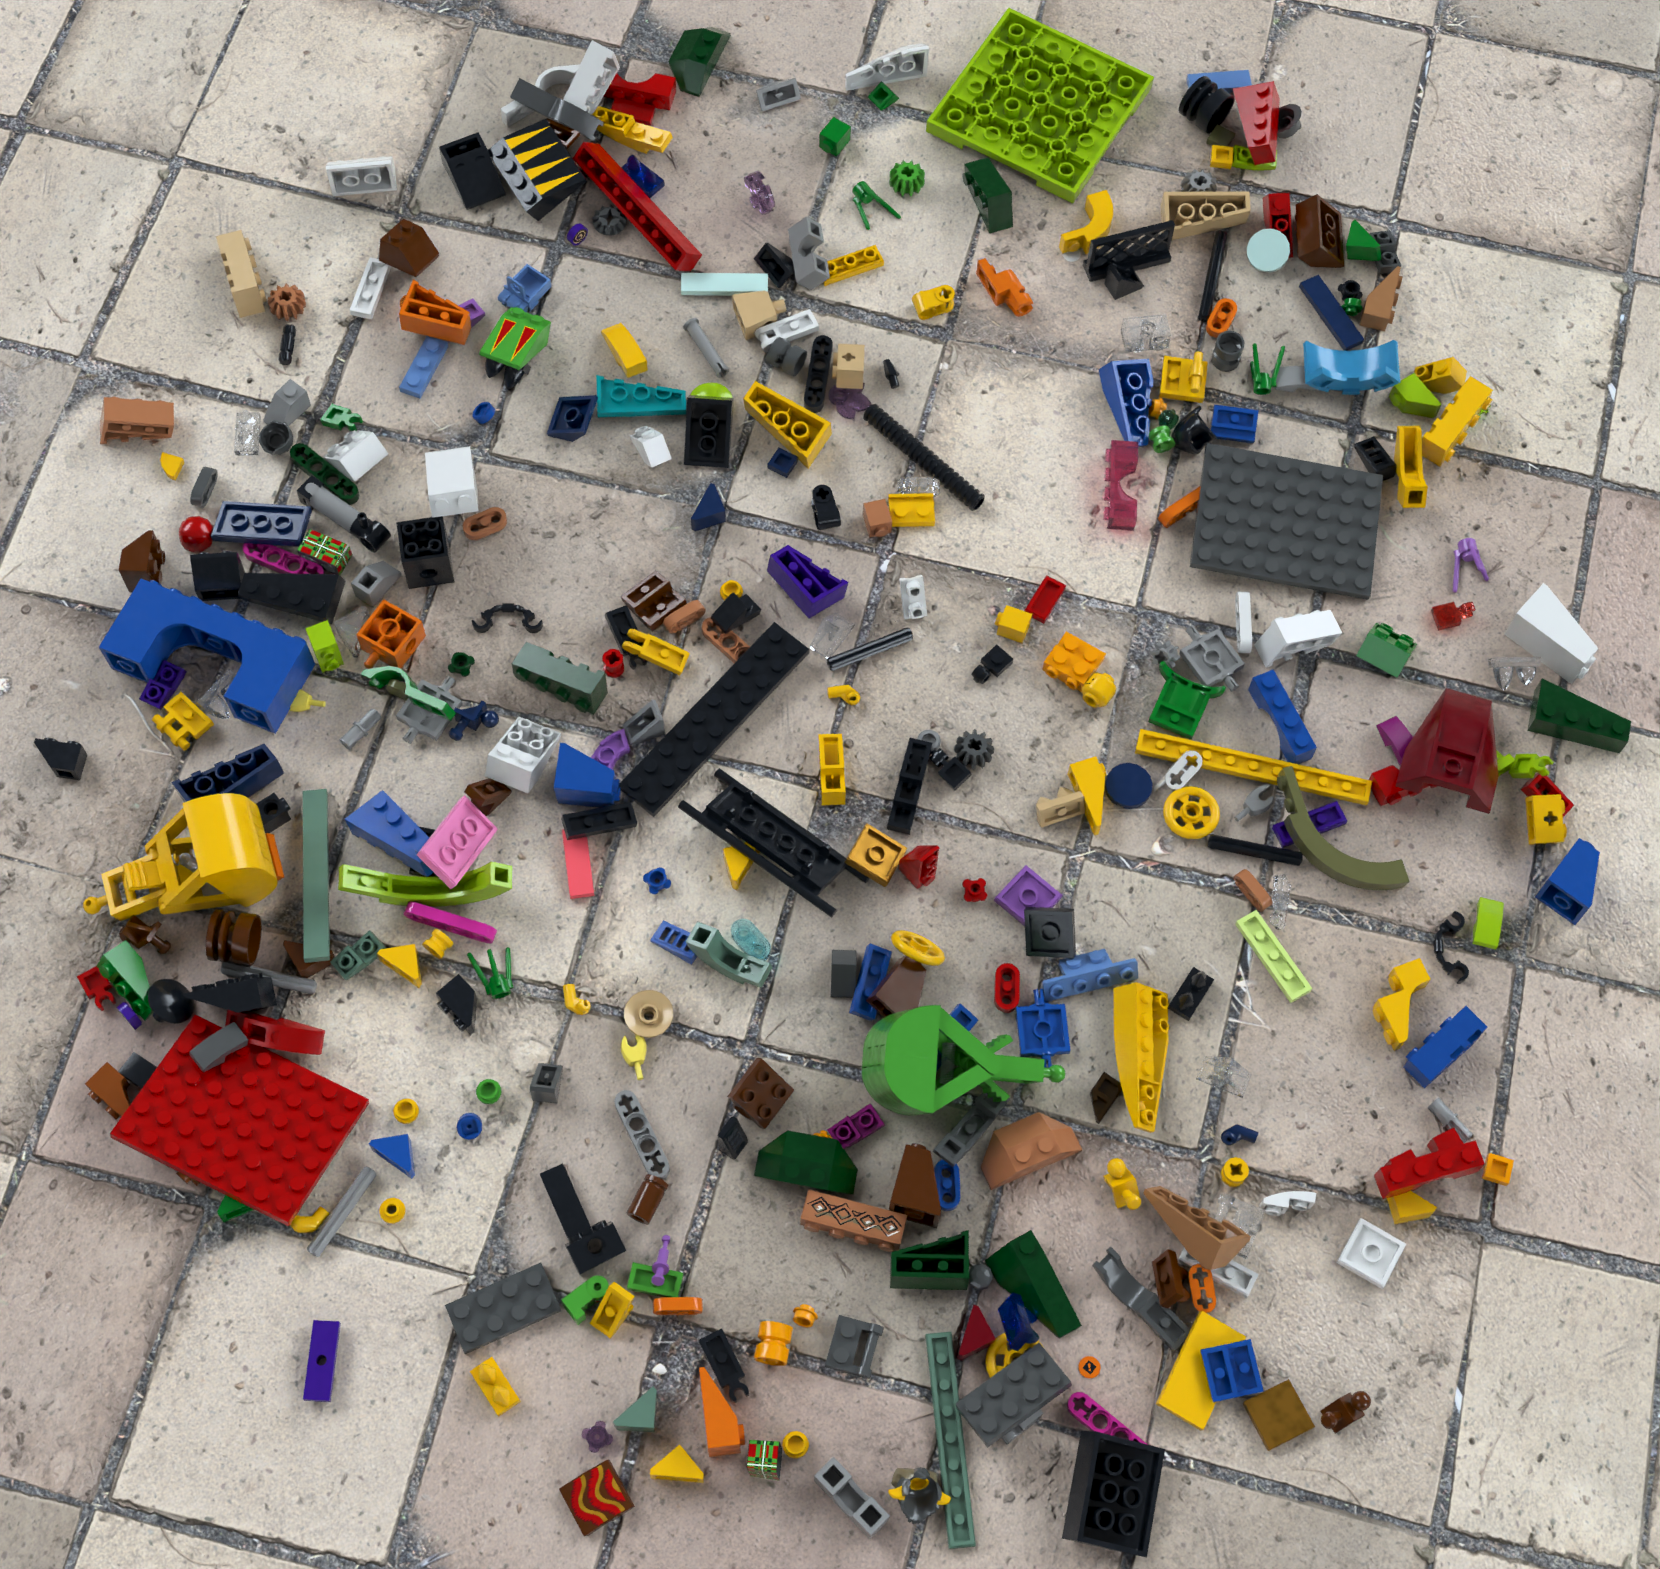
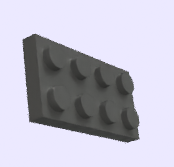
M541 1262L445 1305L464 1354H468L561 1312Z
M1038 1343L955 1403V1405L988 1448L1071 1387L1072 1384L1047 1351Z

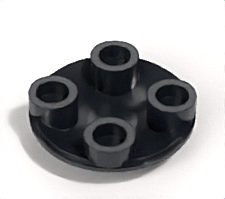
M161 979L153 983L147 990V995L154 1019L161 1023L166 1021L173 1024L187 1021L194 1011V1000L184 997V993L189 992L188 989L172 979Z

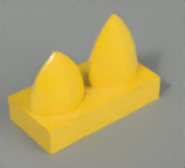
M490 1357L470 1371L498 1417L521 1402L493 1357Z

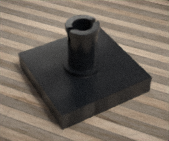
M1026 907L1024 909L1026 956L1074 958L1076 956L1074 909Z

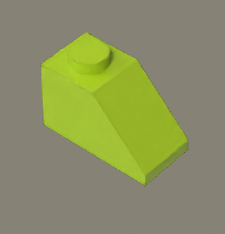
M1415 373L1394 385L1389 394L1391 403L1398 407L1402 413L1434 418L1437 416L1442 405Z

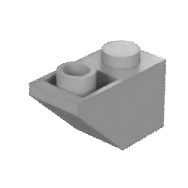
M381 561L365 566L351 582L355 596L374 608L402 573L386 562Z

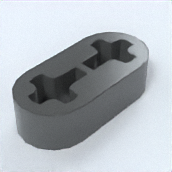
M206 466L202 468L191 493L190 502L192 505L202 508L206 506L217 481L218 472L216 469Z

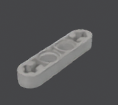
M628 1090L619 1092L614 1101L616 1110L647 1174L664 1180L669 1175V1163L637 1097ZM623 1098H626L628 1101L632 1100L630 1106L633 1113L630 1115L625 1105L620 1106ZM636 1118L644 1122L643 1128L638 1131L632 1130L629 1126L630 1122ZM646 1140H650L655 1144L654 1149L649 1153L643 1152L640 1149L641 1143ZM655 1156L659 1166L664 1165L661 1174H658L657 1171L652 1172L654 1164L651 1158Z

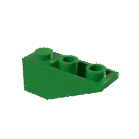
M125 940L103 954L97 967L101 975L114 985L116 992L128 1001L132 1010L146 1021L153 1012L147 995V990L150 988L142 958Z

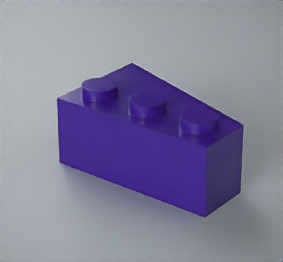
M787 545L770 555L767 572L809 619L845 597L849 582L832 576L828 569H821L812 563V559L791 546Z

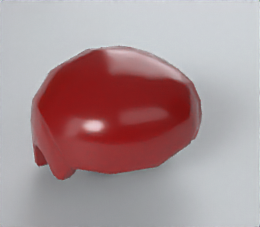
M201 516L186 518L179 528V539L184 549L191 552H202L212 545V524L208 519Z

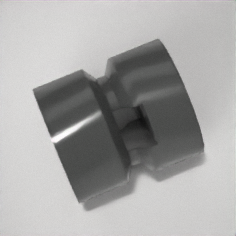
M1224 331L1217 337L1211 361L1218 370L1225 372L1233 371L1239 365L1245 344L1243 337L1239 333Z
M778 337L768 351L766 362L776 368L782 366L784 372L796 376L806 361L807 351L797 345L791 347L789 341Z

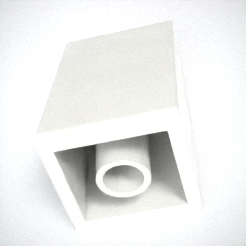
M470 446L426 452L427 486L432 518L478 511V492Z
M1544 583L1516 613L1504 634L1570 684L1577 678L1581 680L1597 659L1594 657V654L1598 647Z

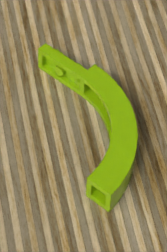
M490 861L480 868L466 872L458 884L450 889L438 876L414 877L395 875L343 864L339 867L338 890L379 898L380 903L407 906L408 902H416L429 907L462 905L487 900L511 890L513 866Z

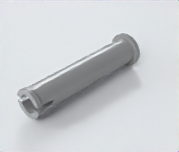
M697 318L689 319L683 325V329L689 332L716 373V376L718 378L723 377L721 372L725 376L729 372V368L725 365L699 326V320Z

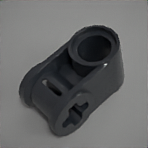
M827 485L816 486L812 492L811 506L817 530L841 526L840 513L831 488Z

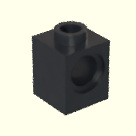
M275 793L256 803L260 811L265 834L271 833L291 820L288 813L291 810L290 806L283 797L279 799ZM277 810L275 814L267 815L269 811Z

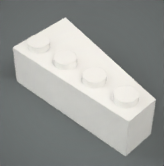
M592 40L563 100L592 115L620 68L615 53Z

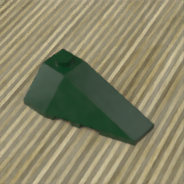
M1032 1230L1008 1242L984 1261L987 1267L991 1269L997 1284L1006 1289L1016 1298L1019 1304L1025 1306L1034 1314L1036 1319L1057 1338L1060 1339L1082 1326Z

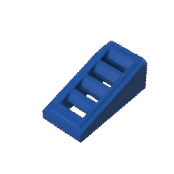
M663 920L650 941L691 965L697 958L691 949L688 952L685 951L688 946L686 940L690 932ZM665 929H667L669 933L667 934L665 939H659L665 931ZM673 934L677 935L672 944L668 943ZM681 939L685 940L680 948L676 947Z

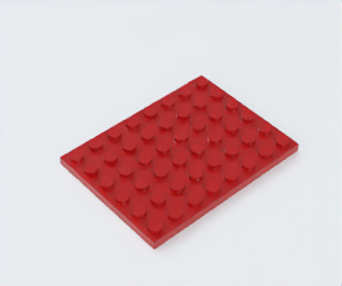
M194 1015L112 1129L110 1137L289 1227L369 1105V1099L261 1046L250 1043L227 1055L225 1062L202 1072L189 1055V1052L203 1040L222 1029V1027L198 1015Z

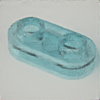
M739 919L735 921L731 927V937L744 953L766 961L771 953L769 941L750 920ZM746 931L748 934L746 936H740L739 932ZM760 948L763 952L756 954L754 950Z

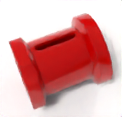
M609 649L602 656L604 672L608 677L617 678L624 672L623 655L617 649Z

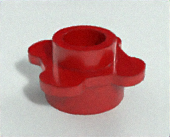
M979 878L974 881L965 879L963 881L965 901L978 902L987 899V893L985 892L986 881Z

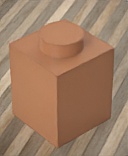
M881 499L863 503V518L869 538L875 536L883 537L891 533L892 519L886 500Z

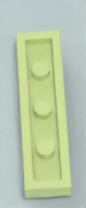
M1257 910L1236 921V927L1290 1003L1311 992L1312 987Z

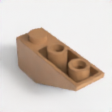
M1397 266L1367 296L1359 326L1385 332L1387 324H1392L1395 311H1392V306H1396L1399 296L1395 291L1400 288L1403 276H1399L1401 267Z

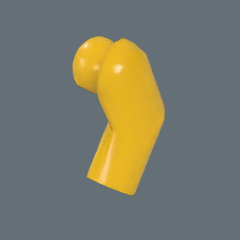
M850 685L827 687L829 699L840 697L850 705H856L860 701V694Z

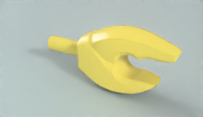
M300 689L289 711H306L310 709L311 705L325 707L326 702L313 700L310 694Z
M635 1034L637 1045L631 1047L628 1045L626 1036H624L621 1042L622 1056L629 1066L635 1067L637 1080H642L641 1065L645 1061L647 1052L645 1038Z

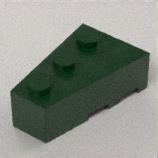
M987 157L964 164L963 182L965 186H968L989 234L1013 227L1012 191L990 159Z
M969 1230L949 1238H938L937 1241L923 1245L921 1243L891 1252L890 1288L967 1290Z

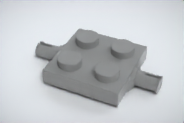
M1194 625L1188 627L1186 632L1193 641L1190 645L1181 649L1179 654L1201 684L1211 687L1218 682L1224 681L1231 692L1236 690L1239 685L1232 678V675L1244 668L1245 663L1221 631L1216 629L1209 634L1200 635Z
M448 675L440 686L432 685L423 679L417 685L418 690L447 702L453 710L455 707L460 709L462 706V701L452 696L448 691L453 683H455L454 678H450ZM409 698L396 715L397 720L408 725L410 728L403 737V740L405 742L408 741L409 744L412 743L418 733L437 741L450 723V720L414 705Z

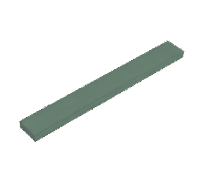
M327 789L303 791V949L305 963L330 960Z
M952 1332L925 1334L942 1492L951 1497L949 1504L944 1505L948 1549L975 1547L961 1413L955 1405L959 1401Z

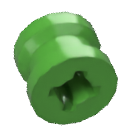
M1168 426L1156 427L1148 435L1154 443L1153 449L1156 453L1169 451L1175 446L1174 439L1170 437L1171 431Z

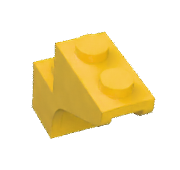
M1397 426L1394 453L1396 474L1399 477L1397 500L1403 508H1425L1428 486L1423 476L1421 427Z
M1420 958L1392 969L1388 975V982L1391 989L1396 991V993L1378 999L1373 1006V1016L1378 1023H1381L1384 1029V1038L1389 1045L1391 1044L1394 1051L1400 1049L1408 1039L1411 995L1425 988L1431 980Z

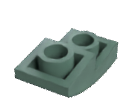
M369 930L352 947L349 945L345 947L330 963L345 980H348L378 958L377 952L380 949H386V947Z

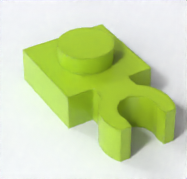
M1516 754L1515 762L1510 768L1509 774L1512 778H1533L1535 773L1546 776L1550 772L1545 766L1553 765L1554 762L1549 756L1539 757L1537 754Z

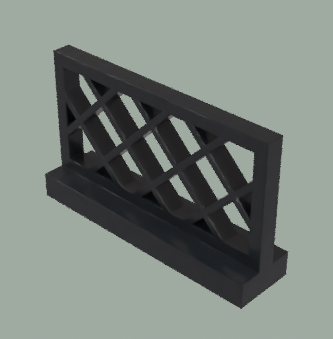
M1171 220L1091 240L1088 259L1083 261V267L1089 282L1105 279L1107 268L1111 263L1134 271L1169 263L1171 261L1169 249L1175 228L1174 221Z

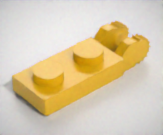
M635 629L628 630V637L637 642H643V645L641 647L630 641H625L622 645L624 650L631 654H636L638 657L679 676L682 674L690 654L689 652L651 634H645Z

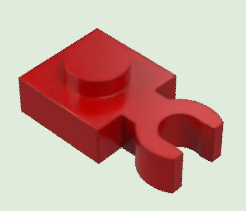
M97 966L77 976L88 998L92 999L95 997V1004L99 1010H104L102 1006L104 999H110L113 1005L116 1004L115 997L107 991L112 988V985L107 978L101 975Z

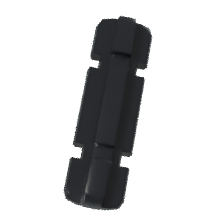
M286 324L283 327L284 334L282 335L281 352L278 358L281 365L291 364V355L293 354L295 342L294 337L296 336L295 326Z

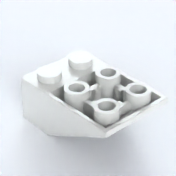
M518 717L488 754L485 777L529 793L541 776L561 737V733L528 719Z

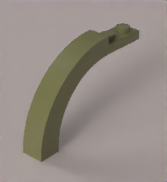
M1285 767L1280 771L1277 777V784L1279 789L1284 792L1286 798L1284 800L1285 808L1288 813H1291L1284 820V824L1296 847L1312 865L1327 876L1343 884L1366 890H1393L1403 888L1410 882L1402 859L1390 862L1359 860L1342 853L1328 843L1315 828L1309 817L1293 767Z

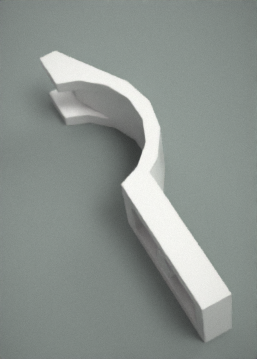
M580 64L547 69L539 75L535 86L545 91L555 84L571 85ZM514 100L501 108L502 121L509 127L534 112V110Z

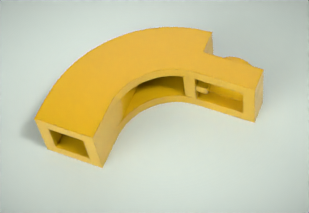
M1107 190L1087 195L1084 209L1091 222L1083 228L1061 234L1059 248L1062 254L1069 251H1077L1079 248H1082L1084 253L1088 254L1091 240L1108 236L1113 218V203Z

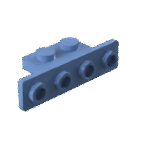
M1105 949L1095 950L1077 955L1074 958L1058 960L1059 969L1063 976L1044 980L1042 985L1044 999L1048 1002L1137 980L1138 962L1135 958L1112 963Z

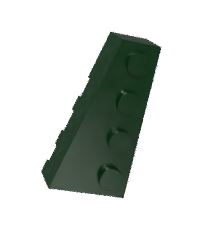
M1542 678L1534 690L1527 731L1620 754L1628 743L1631 721Z

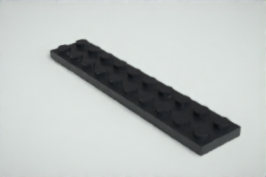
M774 622L619 783L621 791L654 817L810 653L809 648Z

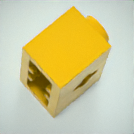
M1561 794L1526 797L1529 845L1564 842L1567 828L1563 824L1562 814L1565 812V803L1561 800ZM1544 817L1550 818V822L1544 821Z

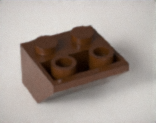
M148 530L122 549L119 572L129 592H133L140 579L149 582L154 580L160 584L162 583V572L160 570L161 565L165 564V551H162L160 540L156 538L153 530Z

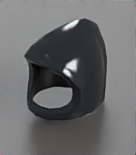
M1201 406L1196 407L1183 417L1171 434L1175 441V447L1184 452L1199 454L1207 443L1216 439V435L1199 416Z

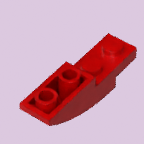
M227 1010L225 1026L235 1022L250 1044L295 1053L322 1054L325 1030L285 1018L276 1020L249 1011L234 1012Z

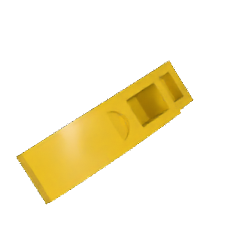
M600 106L592 114L604 122L603 127L598 125L596 130L620 144L645 154L649 150L663 153L673 139L671 132L637 123L632 115Z

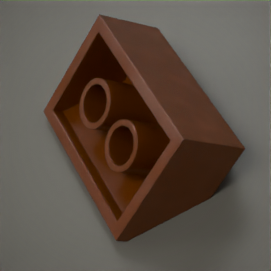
M1318 194L1296 204L1295 220L1297 222L1296 237L1298 240L1297 255L1299 259L1310 267H1344L1341 213Z

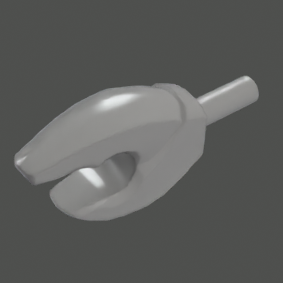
M1265 784L1251 791L1243 804L1244 810L1237 814L1234 819L1238 822L1247 814L1256 816L1266 812L1272 806L1274 796H1271L1266 801L1261 800L1259 797L1271 785Z

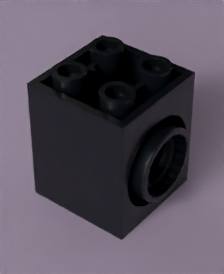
M443 516L396 522L401 562L408 588L414 589L454 583L450 546Z

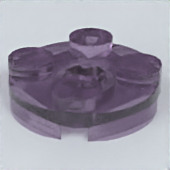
M755 171L744 177V182L752 195L749 197L752 207L754 209L758 208L761 214L766 215L774 211L772 208L775 207V201L769 184L765 186L762 182V179H765L760 171Z

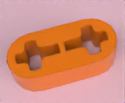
M1197 1263L1188 1272L1192 1301L1198 1311L1208 1313L1216 1306L1211 1270L1205 1269ZM1196 1268H1201L1203 1272L1208 1274L1207 1277L1203 1278V1287H1199L1198 1279H1193V1274L1197 1272ZM1205 1289L1207 1298H1212V1302L1208 1303V1308L1203 1309L1201 1304H1197V1300L1201 1299L1200 1290Z
M662 1297L653 1300V1313L656 1315H697L702 1313V1298Z

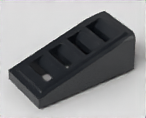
M1374 436L1354 444L1355 450L1369 473L1383 475V481L1395 476L1396 464ZM1371 447L1374 448V449H1372V450L1365 451L1366 449H1369V448H1371Z
M733 1116L719 1132L718 1146L719 1151L735 1160L747 1145L748 1139L738 1119Z

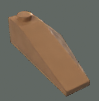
M1161 1186L1147 1188L1143 1192L1188 1253L1199 1261V1264L1205 1269L1213 1270L1225 1267L1250 1241L1251 1236L1225 1219L1221 1223L1209 1217L1210 1211L1204 1208L1199 1209L1188 1206L1187 1199Z

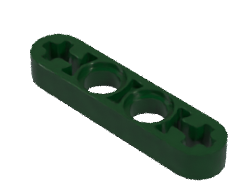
M298 443L292 446L290 449L292 462L308 476H314L324 483L328 491L347 504L352 505L359 500L358 488L350 479L306 444ZM297 453H304L307 461L300 455L297 457ZM314 464H321L323 466L317 472L311 470ZM332 476L339 479L335 484L327 483V479ZM344 490H346L349 493L352 492L353 494L351 496L349 494L345 495Z

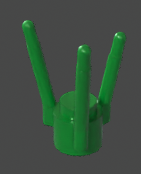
M861 181L854 186L852 193L855 197L852 200L857 205L867 230L870 229V225L861 203L868 204L875 199L897 219L901 218L865 181Z
M1254 343L1252 345L1254 362H1250L1253 391L1258 395H1266L1271 393V387H1276V379L1285 346H1281L1272 378H1270L1268 373H1260L1257 344Z
M509 947L505 949L506 978H504L503 974H498L492 950H487L493 976L489 978L490 982L487 981L472 953L469 952L467 954L486 989L487 995H491L493 999H500L510 995V989L514 988L511 980V955Z

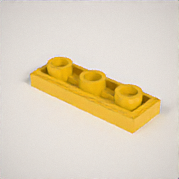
M876 245L827 261L830 278L824 281L823 284L826 286L884 266V260Z

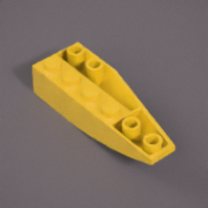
M1134 982L1113 988L1115 1053L1122 1091L1134 1128L1152 1133L1155 1131L1169 1041V1002L1167 993Z

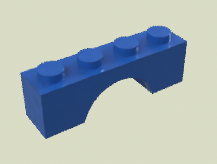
M1274 669L1253 677L1248 691L1258 709H1264L1273 720L1279 735L1280 749L1287 762L1301 764L1311 760L1317 747Z

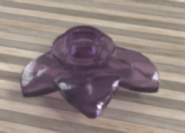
M834 385L828 394L830 402L836 405L837 412L847 419H854L856 412L865 411L871 406L870 400L861 393L863 389L836 388V385Z

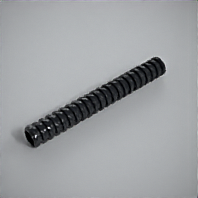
M873 404L866 409L863 416L865 421H868L870 425L878 429L879 433L888 438L890 442H893L895 446H898L901 451L903 450V453L908 455L910 459H913L915 463H919L918 465L921 468L924 467L923 470L925 472L929 471L928 474L930 476H934L936 481L939 480L941 485L944 484V488L949 489L951 494L954 493V496L959 498L961 502H964L965 506H969L971 511L978 509L985 499L983 493L980 494V491L975 489L973 485H969L970 483L967 480L964 481V477H959L958 472H954L952 467L949 468L947 463L939 459L938 455H934L932 450H929L927 446H924L922 442L914 438L912 433H909L907 429H904L902 425L894 421V418L889 416L887 412H884L877 404Z

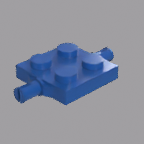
M1038 989L1033 990L1035 1003L1030 1006L1016 1007L1015 1009L1020 1057H1041V1059H1045L1044 1067L1049 1068L1052 1066V1056L1070 1054L1071 1051L1065 1004L1053 1005L1045 1003L1044 990L1039 989L1038 993Z

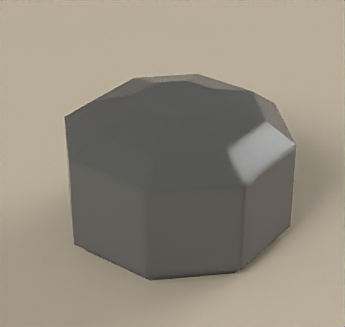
M982 1263L973 1265L969 1271V1286L978 1291L989 1287L993 1279L991 1269Z

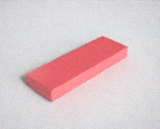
M563 829L562 835L570 899L595 896L587 837L567 840Z

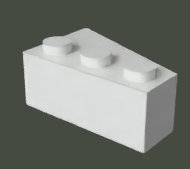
M1316 610L1310 614L1302 615L1299 613L1289 618L1278 617L1274 619L1270 627L1254 646L1267 668L1273 665L1274 660L1283 657L1285 661L1292 659L1291 654L1304 651L1307 654L1330 646L1342 634V631L1331 610L1321 612Z

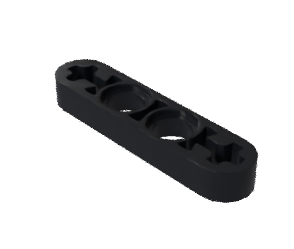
M820 335L813 341L804 394V408L813 413L820 412L824 406L832 357L833 342L831 338L825 335ZM821 344L826 345L824 347V354H820ZM822 361L826 366L819 369L814 366V363ZM813 380H820L823 384L820 387H814L811 385V382ZM813 394L817 395L815 404H811Z

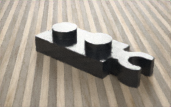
M627 605L606 612L605 618L623 657L626 655L630 656V667L633 670L636 669L635 659H640L644 666L647 665V660L638 657L636 654H631L622 648L625 641H630L641 647L643 645V642H637L627 635L630 629L638 631Z
M721 1328L699 1339V1344L721 1389L729 1386L730 1400L733 1403L737 1402L734 1395L736 1390H742L745 1396L748 1397V1387L739 1381L745 1377V1374L723 1329Z

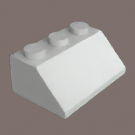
M392 156L347 161L339 160L328 162L326 165V172L333 196L397 190L396 172Z

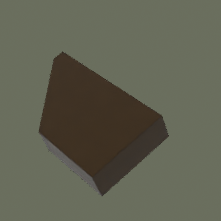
M1105 1072L1090 1092L1095 1120L1098 1124H1100L1122 1092L1121 1083Z

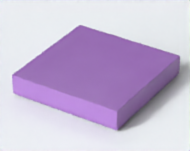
M1025 865L995 897L994 901L1025 926L1024 909L1026 907L1053 908L1062 899L1063 895Z

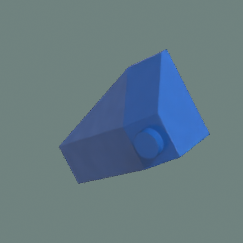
M1149 359L1111 361L1098 369L1104 395L1127 448L1147 446L1150 430L1148 415L1149 407L1152 405L1150 390L1153 387Z

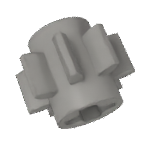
M1170 640L1164 644L1158 642L1155 644L1156 650L1150 652L1153 656L1152 664L1160 666L1161 661H1164L1170 669L1176 666L1174 661L1181 658L1177 652L1179 647L1171 645Z

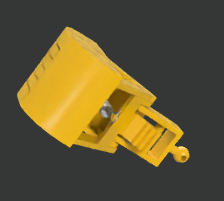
M233 793L208 795L182 803L183 808L144 846L147 856L101 874L106 895L99 898L93 896L86 898L83 902L84 911L88 914H96L101 910V907L108 904L110 915L119 921H124L133 915H139L158 906L161 914H172L241 904L246 908L264 899L275 890L278 881L258 806L246 796ZM188 826L190 837L175 839ZM193 849H194V853H195V857H196V858L193 857V853H192V850H193ZM123 882L128 902L125 904H123L121 893L118 883ZM207 882L224 894L203 896L201 887ZM149 889L150 894L137 899L135 890Z

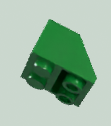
M1376 623L1367 634L1356 656L1398 678L1417 644L1413 642L1414 639L1406 634L1399 635L1393 632L1391 626L1385 623Z

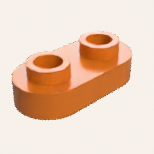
M1224 298L1216 303L1206 324V331L1210 336L1217 338L1222 332L1228 331L1237 312V304L1233 300Z

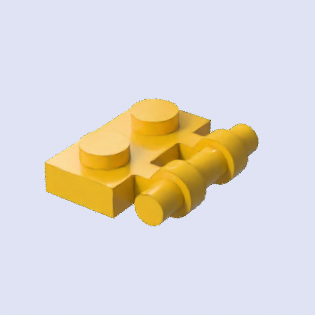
M182 692L163 706L164 710L168 713L164 718L159 714L154 715L152 721L157 725L156 728L161 733H166L171 738L170 741L184 751L190 747L186 737L191 735L197 740L214 725L213 721ZM178 722L182 728L176 731L172 724Z

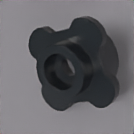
M1348 280L1338 286V291L1341 292L1343 301L1347 298H1362L1363 294L1360 292V285L1356 281Z

